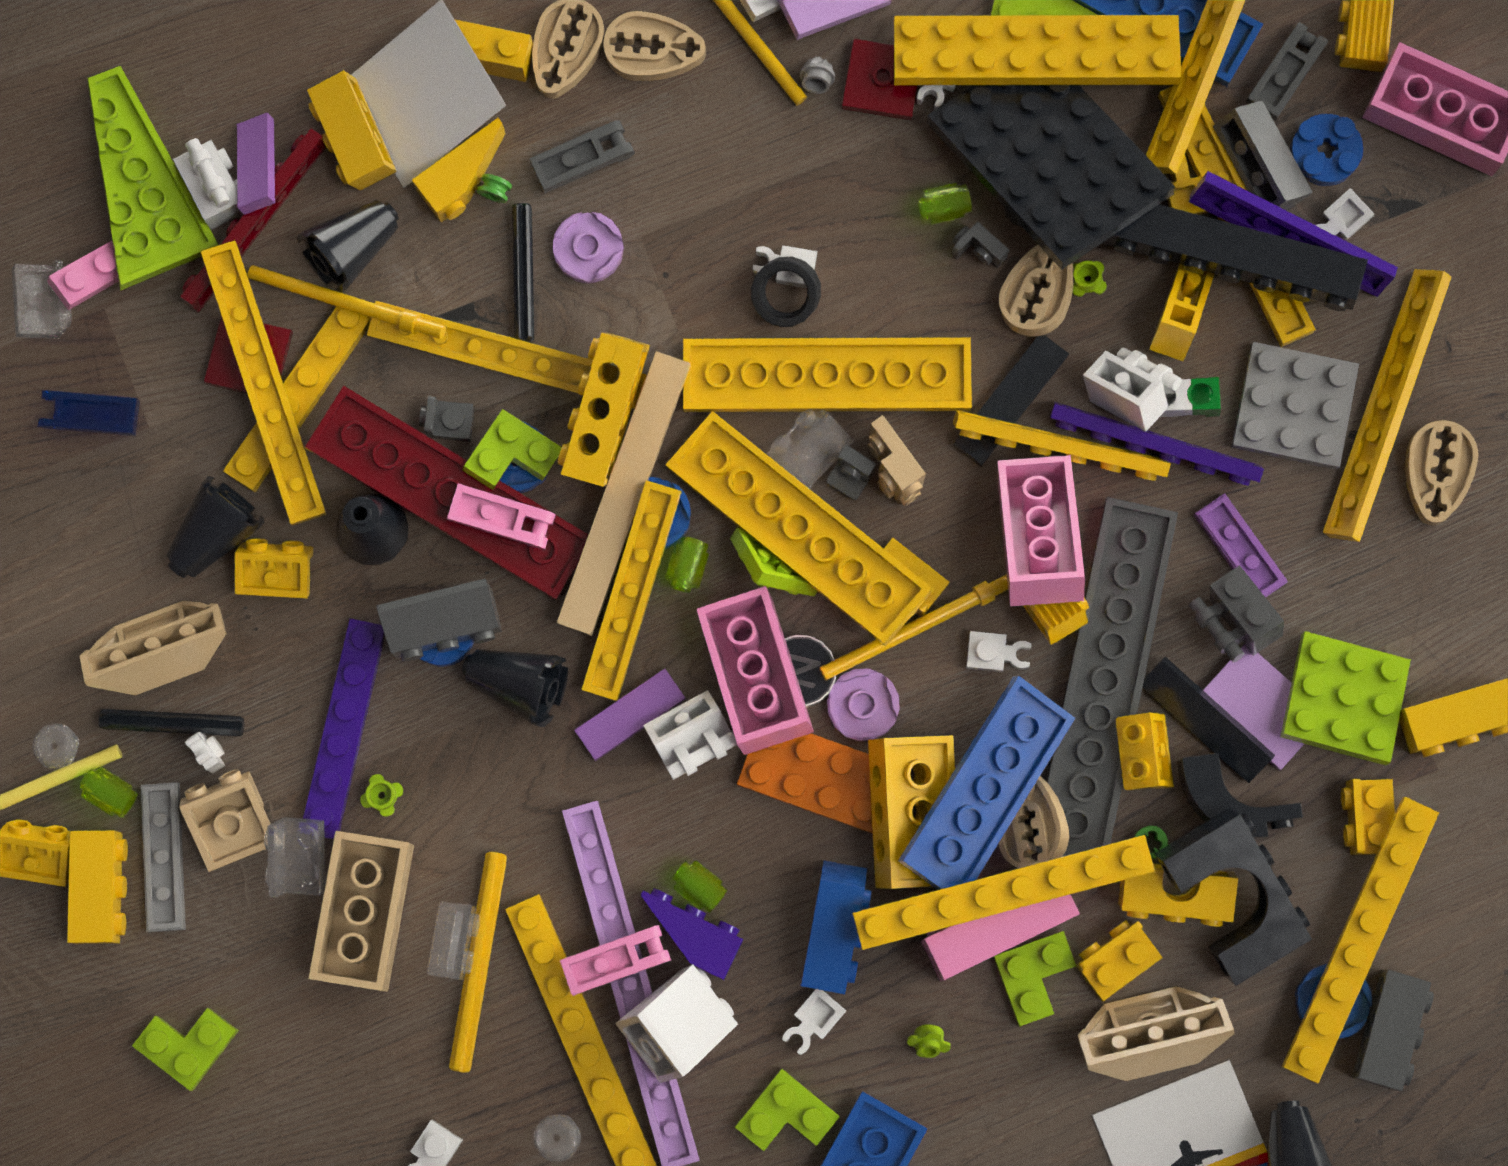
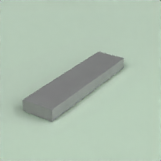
M178 782L141 785L146 932L186 930L181 810L179 808L181 798L180 783Z

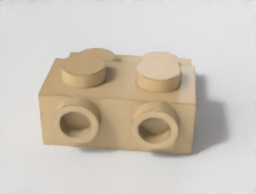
M882 415L871 423L869 432L870 443L867 445L873 456L880 462L878 472L880 480L877 481V484L888 499L894 497L899 504L902 503L905 507L921 495L920 490L923 489L926 473Z
M239 769L229 771L218 778L219 784L206 788L204 783L197 784L184 792L186 797L180 800L179 808L208 872L278 844V839L263 808L264 803L250 771L243 774L240 773Z

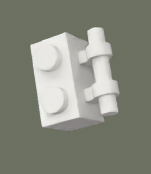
M196 138L188 141L185 144L188 152L173 160L203 219L212 230L243 214L237 208V179L233 181L228 169L234 166L224 148L217 150L212 140L202 145Z
M1124 347L1118 351L1117 356L1105 351L1083 374L1090 402L1145 432L1168 408L1164 387L1166 386L1175 391L1182 382V379L1173 374V370L1164 364L1156 365L1147 360L1145 354L1137 350L1132 352Z
M708 690L643 725L673 780L685 773L689 776L697 772L696 767L714 757L718 760L726 756V751L737 745L734 734L730 731L720 709Z

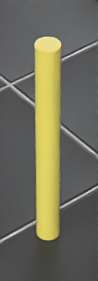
M115 744L1 794L0 811L122 758L118 745Z

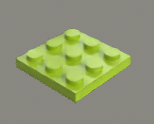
M1305 631L1300 639L1280 737L1387 766L1391 763L1411 659Z

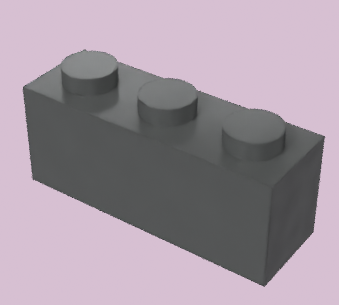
M1263 101L1234 108L1213 125L1249 192L1286 211L1292 209L1313 193Z
M1389 969L1380 970L1372 999V1006L1370 1007L1351 1078L1394 1091H1403L1404 1085L1409 1086L1414 1073V1064L1410 1063L1413 1050L1419 1049L1424 1035V1028L1420 1027L1423 1013L1427 1014L1430 1011L1434 993L1429 991L1432 982Z

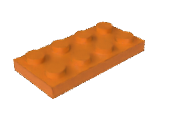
M810 733L747 755L737 786L873 834L869 754Z

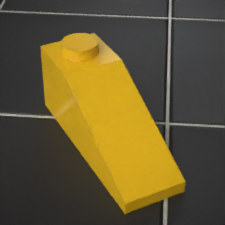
M499 118L492 121L412 179L416 191L440 222L447 218L452 220L461 215L466 209L465 205L472 199L482 175L485 174L506 134L503 123Z
M1179 264L1149 350L1184 361L1196 334L1215 273L1204 271L1203 274L1192 273L1183 268L1184 265Z

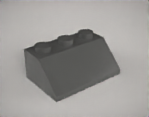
M486 579L376 605L390 652L395 658L401 657L402 661L422 658L424 656L423 651L437 648L439 653L452 651L459 648V642L473 639L474 644L488 642L495 639V633L502 632L493 591Z

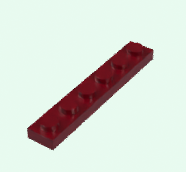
M311 128L306 135L302 134L295 140L291 147V155L284 163L280 162L275 166V203L245 214L241 219L236 218L229 225L226 231L227 237L222 244L235 240L242 258L327 148L323 141V136ZM205 265L197 275L193 274L187 279L182 288L184 293L180 296L186 305L197 313L201 311L214 294Z

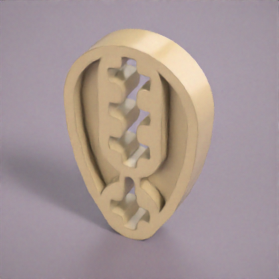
M558 0L549 5L539 19L532 49L533 70L538 90L547 98H558L575 87L587 75L603 48L605 36L603 20L599 12L584 0ZM578 10L583 11V17L586 20H579L576 25L579 37L572 36L570 40L573 52L567 51L564 56H561L557 45H565L566 36L563 30L569 31L572 27L570 14L576 15ZM559 66L557 77L560 84L554 83L551 88L547 87L544 77L551 78L556 67Z
M642 11L624 13L612 21L604 36V52L610 68L622 78L632 81H654L684 74L700 65L706 56L705 42L700 35L688 26L656 13ZM618 38H624V42L627 45H634L635 39H641L643 46H651L652 41L657 40L662 48L658 49L657 54H651L648 47H641L640 53H633L631 46H623L622 52H617L615 46L611 44L617 43ZM687 43H693L694 48L699 50L694 51L692 57H686L685 51L680 50L686 49Z
M1039 245L1032 248L1018 261L1007 276L999 293V306L1005 323L1013 331L1024 336H1041L1055 330L1063 322L1067 314L1074 287L1073 263L1061 270L1052 261L1049 267V257ZM1042 280H1045L1047 288H1042L1039 292L1041 304L1035 303L1032 307L1034 320L1028 319L1026 323H1021L1019 314L1026 315L1028 312L1026 299L1032 300L1035 296L1033 284H1040Z
M1440 420L1426 424L1413 435L1406 449L1405 475L1409 497L1419 519L1424 524L1430 526L1441 524L1459 507L1471 486L1477 467L1478 448L1473 436L1463 426L1452 421ZM1446 430L1447 437L1453 438V441L1446 445L1444 451L1446 455L1450 456V459H1447L1442 465V471L1448 473V476L1439 482L1436 481L1437 476L1431 473V470H1434L1439 464V457L1433 456V453H1436L1442 446V441L1437 439L1436 435ZM1437 491V506L1443 508V511L1433 517L1431 516V510L1427 509L1426 505L1433 501Z
M1041 776L998 843L1003 857L1017 868L1063 857L1068 846L1069 827L1064 810L1050 785ZM1029 811L1035 813V818H1032L1030 821L1031 826L1025 824V819H1028L1030 816ZM1033 829L1039 831V835L1034 837V843L1028 841V837L1033 835ZM1036 846L1042 848V853L1037 855L1038 861L1031 858V855L1036 853Z

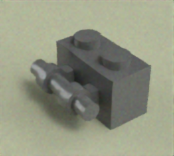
M1240 565L1210 585V602L1213 606H1207L1201 597L1194 599L1189 604V607L1196 615V622L1201 628L1206 627L1216 640L1214 645L1221 653H1226L1232 662L1238 661L1245 654L1238 646L1241 642L1254 656L1283 636L1284 620ZM1223 617L1233 631L1227 632L1218 619Z

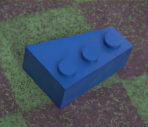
M823 861L801 986L845 994L847 982L855 983L858 961H852L854 947L861 948L852 913L869 909L872 891L865 890L867 868Z

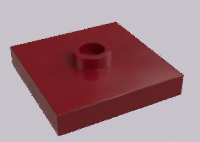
M854 39L842 109L911 121L917 85H894V45Z
M221 316L204 383L247 394ZM264 324L280 375L282 376L293 332L290 329Z

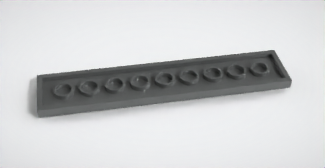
M1111 497L1105 499L1085 595L1089 605V609L1085 610L1088 623L1078 629L1062 708L1075 717V720L1051 758L1047 783L1058 797L1069 827V842L1063 857L1111 844L1123 785L1116 718L1135 715L1138 712L1178 512ZM1036 846V853H1042V848Z

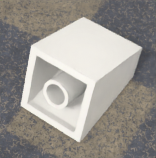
M694 965L678 971L615 1023L660 1083L685 1076L738 1025L732 1017L734 1012L731 1006L724 999L716 996L710 988L711 981L703 970L696 969Z

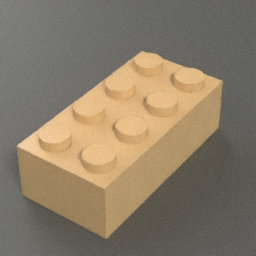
M335 831L308 979L388 992L413 856V844Z

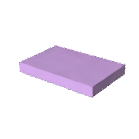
M777 0L797 40L886 7L892 2V0Z
M1243 645L1241 650L1245 653L1244 656L1236 662H1232L1230 659L1203 691L1275 754L1269 763L1280 771L1304 745L1303 743L1280 737L1292 683L1259 653L1253 656L1247 647Z

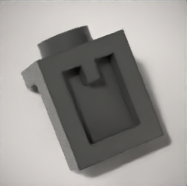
M979 222L971 229L965 226L952 241L955 244L952 256L957 260L970 246H973L975 248L973 250L974 255L985 265L991 263L998 269L1007 260L1009 249Z
M428 396L427 406H421L419 425L424 427V431L429 438L471 442L475 406L469 403L438 401L436 397Z
M845 445L838 455L836 466L827 478V484L855 501L874 475L876 463L848 445Z

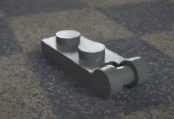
M1301 22L1296 25L1246 101L1247 104L1263 101L1274 121L1277 120L1329 42L1328 39L1321 35L1316 37L1308 32V27ZM1300 43L1308 48L1309 52L1305 54L1297 49L1296 45Z
M616 120L529 158L544 193L546 194L610 164L632 157L635 151L631 143L626 142L623 136L625 130L621 121ZM610 140L613 148L604 151L601 142Z

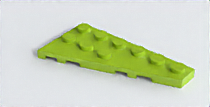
M121 66L88 78V91L121 291L202 257L201 251L218 246V243L203 219L191 193Z

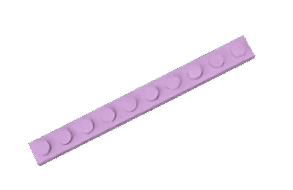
M594 801L563 810V816L599 944L603 945L634 934L635 929L599 802ZM639 944L635 945L638 957L642 959ZM646 970L610 982L620 1019L652 994ZM627 1040L661 1165L683 1166L700 1161L677 1079L660 1083Z

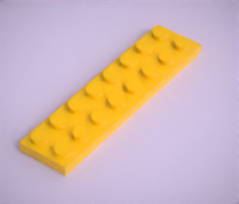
M1179 15L894 16V85H1180Z
M971 337L683 339V361L689 362L691 365L683 385L684 412L971 411L972 409Z
M713 411L666 463V467L673 474L748 533L766 550L775 555L885 647L933 592L931 586Z

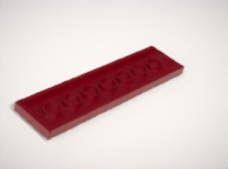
M344 385L305 446V449L553 600H556L580 560L588 534L556 514L553 525L548 526L545 535L548 538L545 550L447 520L458 483L546 511L549 510L500 480L493 490L462 470L467 460ZM524 517L521 530L531 532L534 520Z

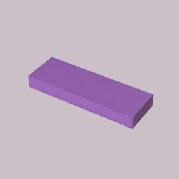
M268 113L237 124V208L244 215L275 203L274 119Z
M1225 493L1194 514V517L1233 570L1240 565L1265 597L1288 582Z
M663 669L575 729V732L594 760L597 761L644 729L643 725L672 710L685 701L686 698L667 670Z

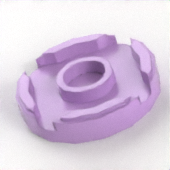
M581 212L573 214L560 224L554 234L552 249L555 262L564 275L577 282L594 283L606 279L615 272L622 261L624 246L620 230L611 219L601 213L591 212L582 214Z
M868 668L853 669L841 675L833 685L827 699L828 716L834 728L846 738L858 742L877 739L885 735L895 724L900 710L899 695L893 683L881 673Z

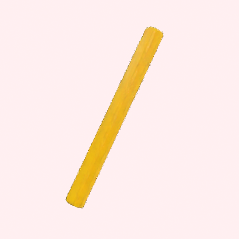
M487 852L485 855L449 1068L457 1072H470L507 862V856L498 852Z

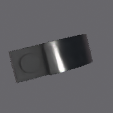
M1219 753L1185 757L1177 761L1184 795L1193 810L1205 822L1226 809L1232 808L1240 815L1245 813L1250 818L1257 831L1252 836L1255 840L1269 837L1267 824L1271 823L1272 830L1294 827L1293 820L1303 818L1301 803L1259 808L1245 805L1236 800L1224 784Z

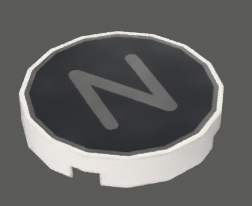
M794 635L785 638L806 708L813 706L826 698L835 684L836 676L825 680L819 668L833 661V654L822 641L811 636Z

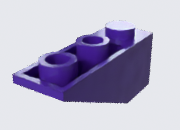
M653 888L651 894L643 890L641 897L689 963L725 980L744 941L737 936L740 929L721 920L715 926L704 920L707 913L689 904H686L685 909L682 910L671 904L672 896L656 888Z

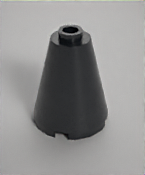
M376 200L302 231L297 236V242L299 244L304 240L307 249L302 254L318 277L326 285L331 281L338 286L334 291L343 293L398 229L396 221L399 220L395 209L388 202L383 204Z
M207 476L202 482L167 552V557L170 560L168 563L169 568L182 578H185L187 575L196 577L256 532L265 523L262 515L257 520L251 513L255 507L224 482L219 488L211 484L215 479L212 476Z
M365 494L353 498L345 505L337 520L336 534L340 547L351 559L363 565H380L393 560L408 540L409 524L405 512L400 506L380 494Z
M477 649L473 654H469L466 657L462 667V673L465 675L467 684L538 727H545L552 721L554 716L548 713L553 704L560 706L568 680V667L562 666L566 659L558 655Z
M1296 1100L1278 1103L1277 1110L1272 1111L1270 1114L1267 1166H1332L1308 1107L1300 1106L1299 1101Z

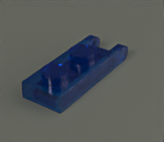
M49 390L42 391L41 398L55 401L53 419L39 418L38 427L136 436L140 401L137 398Z

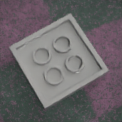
M1253 342L1250 347L1231 448L1338 470L1342 459L1359 364Z

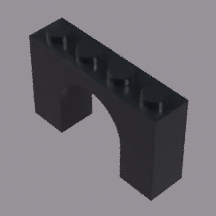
M1228 808L1154 854L1171 884L1181 893L1213 873L1226 868H1241L1249 871L1253 876L1258 891L1257 904L1253 914L1242 926L1208 946L1226 978L1237 986L1309 942L1312 938L1306 930V927L1310 926L1306 915L1299 906L1294 908L1288 898L1292 895L1290 887L1281 875L1276 877L1270 867L1274 864L1271 854L1263 844L1258 846L1252 835L1257 831L1252 821L1245 813L1240 815L1232 808Z

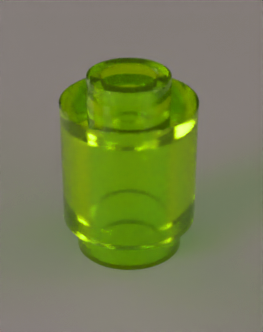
M955 182L922 191L923 198L917 199L922 220L928 219L930 225L963 218L964 213L972 212L970 194L966 184L957 185Z
M682 536L679 544H675L665 578L671 581V588L685 593H690L692 588H700L709 559V554L707 553L709 545L695 538Z
M100 767L96 771L91 769L80 783V788L83 789L81 797L110 816L117 815L123 818L130 811L138 796V793L132 790L131 784L104 767Z
M697 860L691 865L685 861L672 877L677 882L673 889L697 909L701 910L703 908L709 914L728 892L722 886L723 881Z

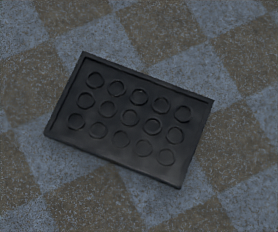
M973 85L927 115V124L1061 270L1174 195L1175 186L1079 85Z

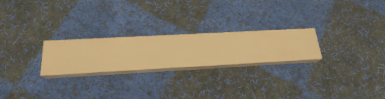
M657 351L654 355L558 617L557 624L590 636L593 635L628 539L645 481H649L691 366L689 362Z

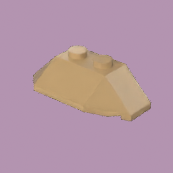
M181 601L114 626L98 639L90 650H85L79 655L85 684L89 687L138 695L204 670L226 635L219 605L215 603L207 605L201 602Z
M1175 986L1104 1004L1090 1020L1086 1028L1082 1029L1078 1034V1041L1089 1071L1129 1081L1200 1063L1234 1035V1028L1223 999L1210 998L1201 993Z

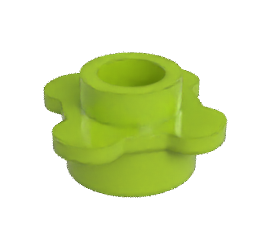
M1083 261L1073 264V294L1075 296L1082 297L1085 293L1092 292L1100 295L1106 291L1107 284L1103 281L1102 277L1104 265L1101 262ZM1089 276L1091 280L1085 281V277Z
M375 774L369 779L370 785L367 787L366 794L361 796V804L365 808L372 807L379 810L380 814L384 817L391 816L395 811L394 804L397 798L403 795V787L397 782L392 784L384 780V777L380 774ZM384 792L385 798L380 799L379 793Z
M927 1024L919 1026L915 1029L914 1035L907 1038V1044L913 1046L916 1049V1054L920 1057L933 1058L938 1056L940 1052L946 1053L951 1049V1044L944 1041V1031L936 1025Z

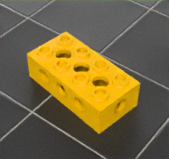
M601 332L600 338H593L588 353V359L593 360L590 373H583L578 388V394L583 395L580 408L573 409L568 423V429L573 431L570 443L563 444L558 458V465L563 466L561 475L602 487L608 484L622 445L650 345L611 333ZM610 363L617 365L620 371V376L615 383L610 382L605 375L606 368ZM600 398L605 399L609 404V414L605 418L599 416L595 409L596 402ZM589 433L594 434L599 440V449L596 453L590 451L586 446L585 441Z
M953 735L868 740L875 888L931 886L929 883L898 862L955 770ZM911 769L914 770L915 774L913 781L910 776ZM913 806H915V808H916V817H915V818L913 817V814H912Z

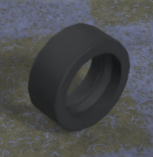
M793 256L778 257L768 262L756 274L751 286V299L757 314L767 323L778 327H793L804 322L815 311L821 298V282L816 271L806 261ZM780 271L796 273L803 279L807 287L805 303L794 312L783 313L775 310L766 298L765 288L768 280L772 275Z

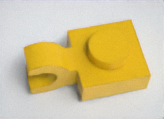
M1184 154L1177 174H1170L1175 191L1174 195L1167 199L1168 205L1171 208L1197 215L1207 214L1208 211L1189 202L1191 193L1200 182L1201 176L1190 178Z

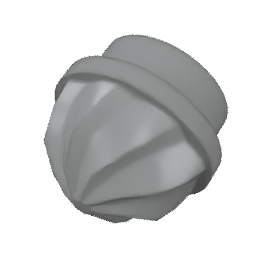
M821 57L808 59L800 71L802 86L805 90L814 94L827 92L835 81V72L833 71L832 64L828 63L827 59H822Z

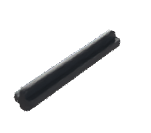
M516 203L512 206L514 337L518 340L531 342L534 340L532 208L528 203Z
M102 709L99 714V727L106 730L183 734L201 732L205 735L242 736L245 726L244 718L231 715Z

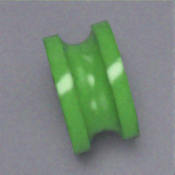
M483 174L481 180L484 183L482 186H478L477 193L491 201L506 203L508 197L505 194L507 191H511L512 184L501 177Z
M1149 825L1141 828L1134 837L1142 835L1148 837V832L1155 834V841L1160 842L1159 849L1153 848V853H1150L1151 858L1155 859L1154 853L1168 846V839L1161 828Z

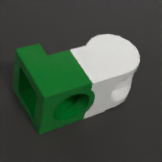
M1219 377L1182 379L1180 387L1175 391L1166 386L1164 387L1168 408L1160 417L1182 415L1220 416Z

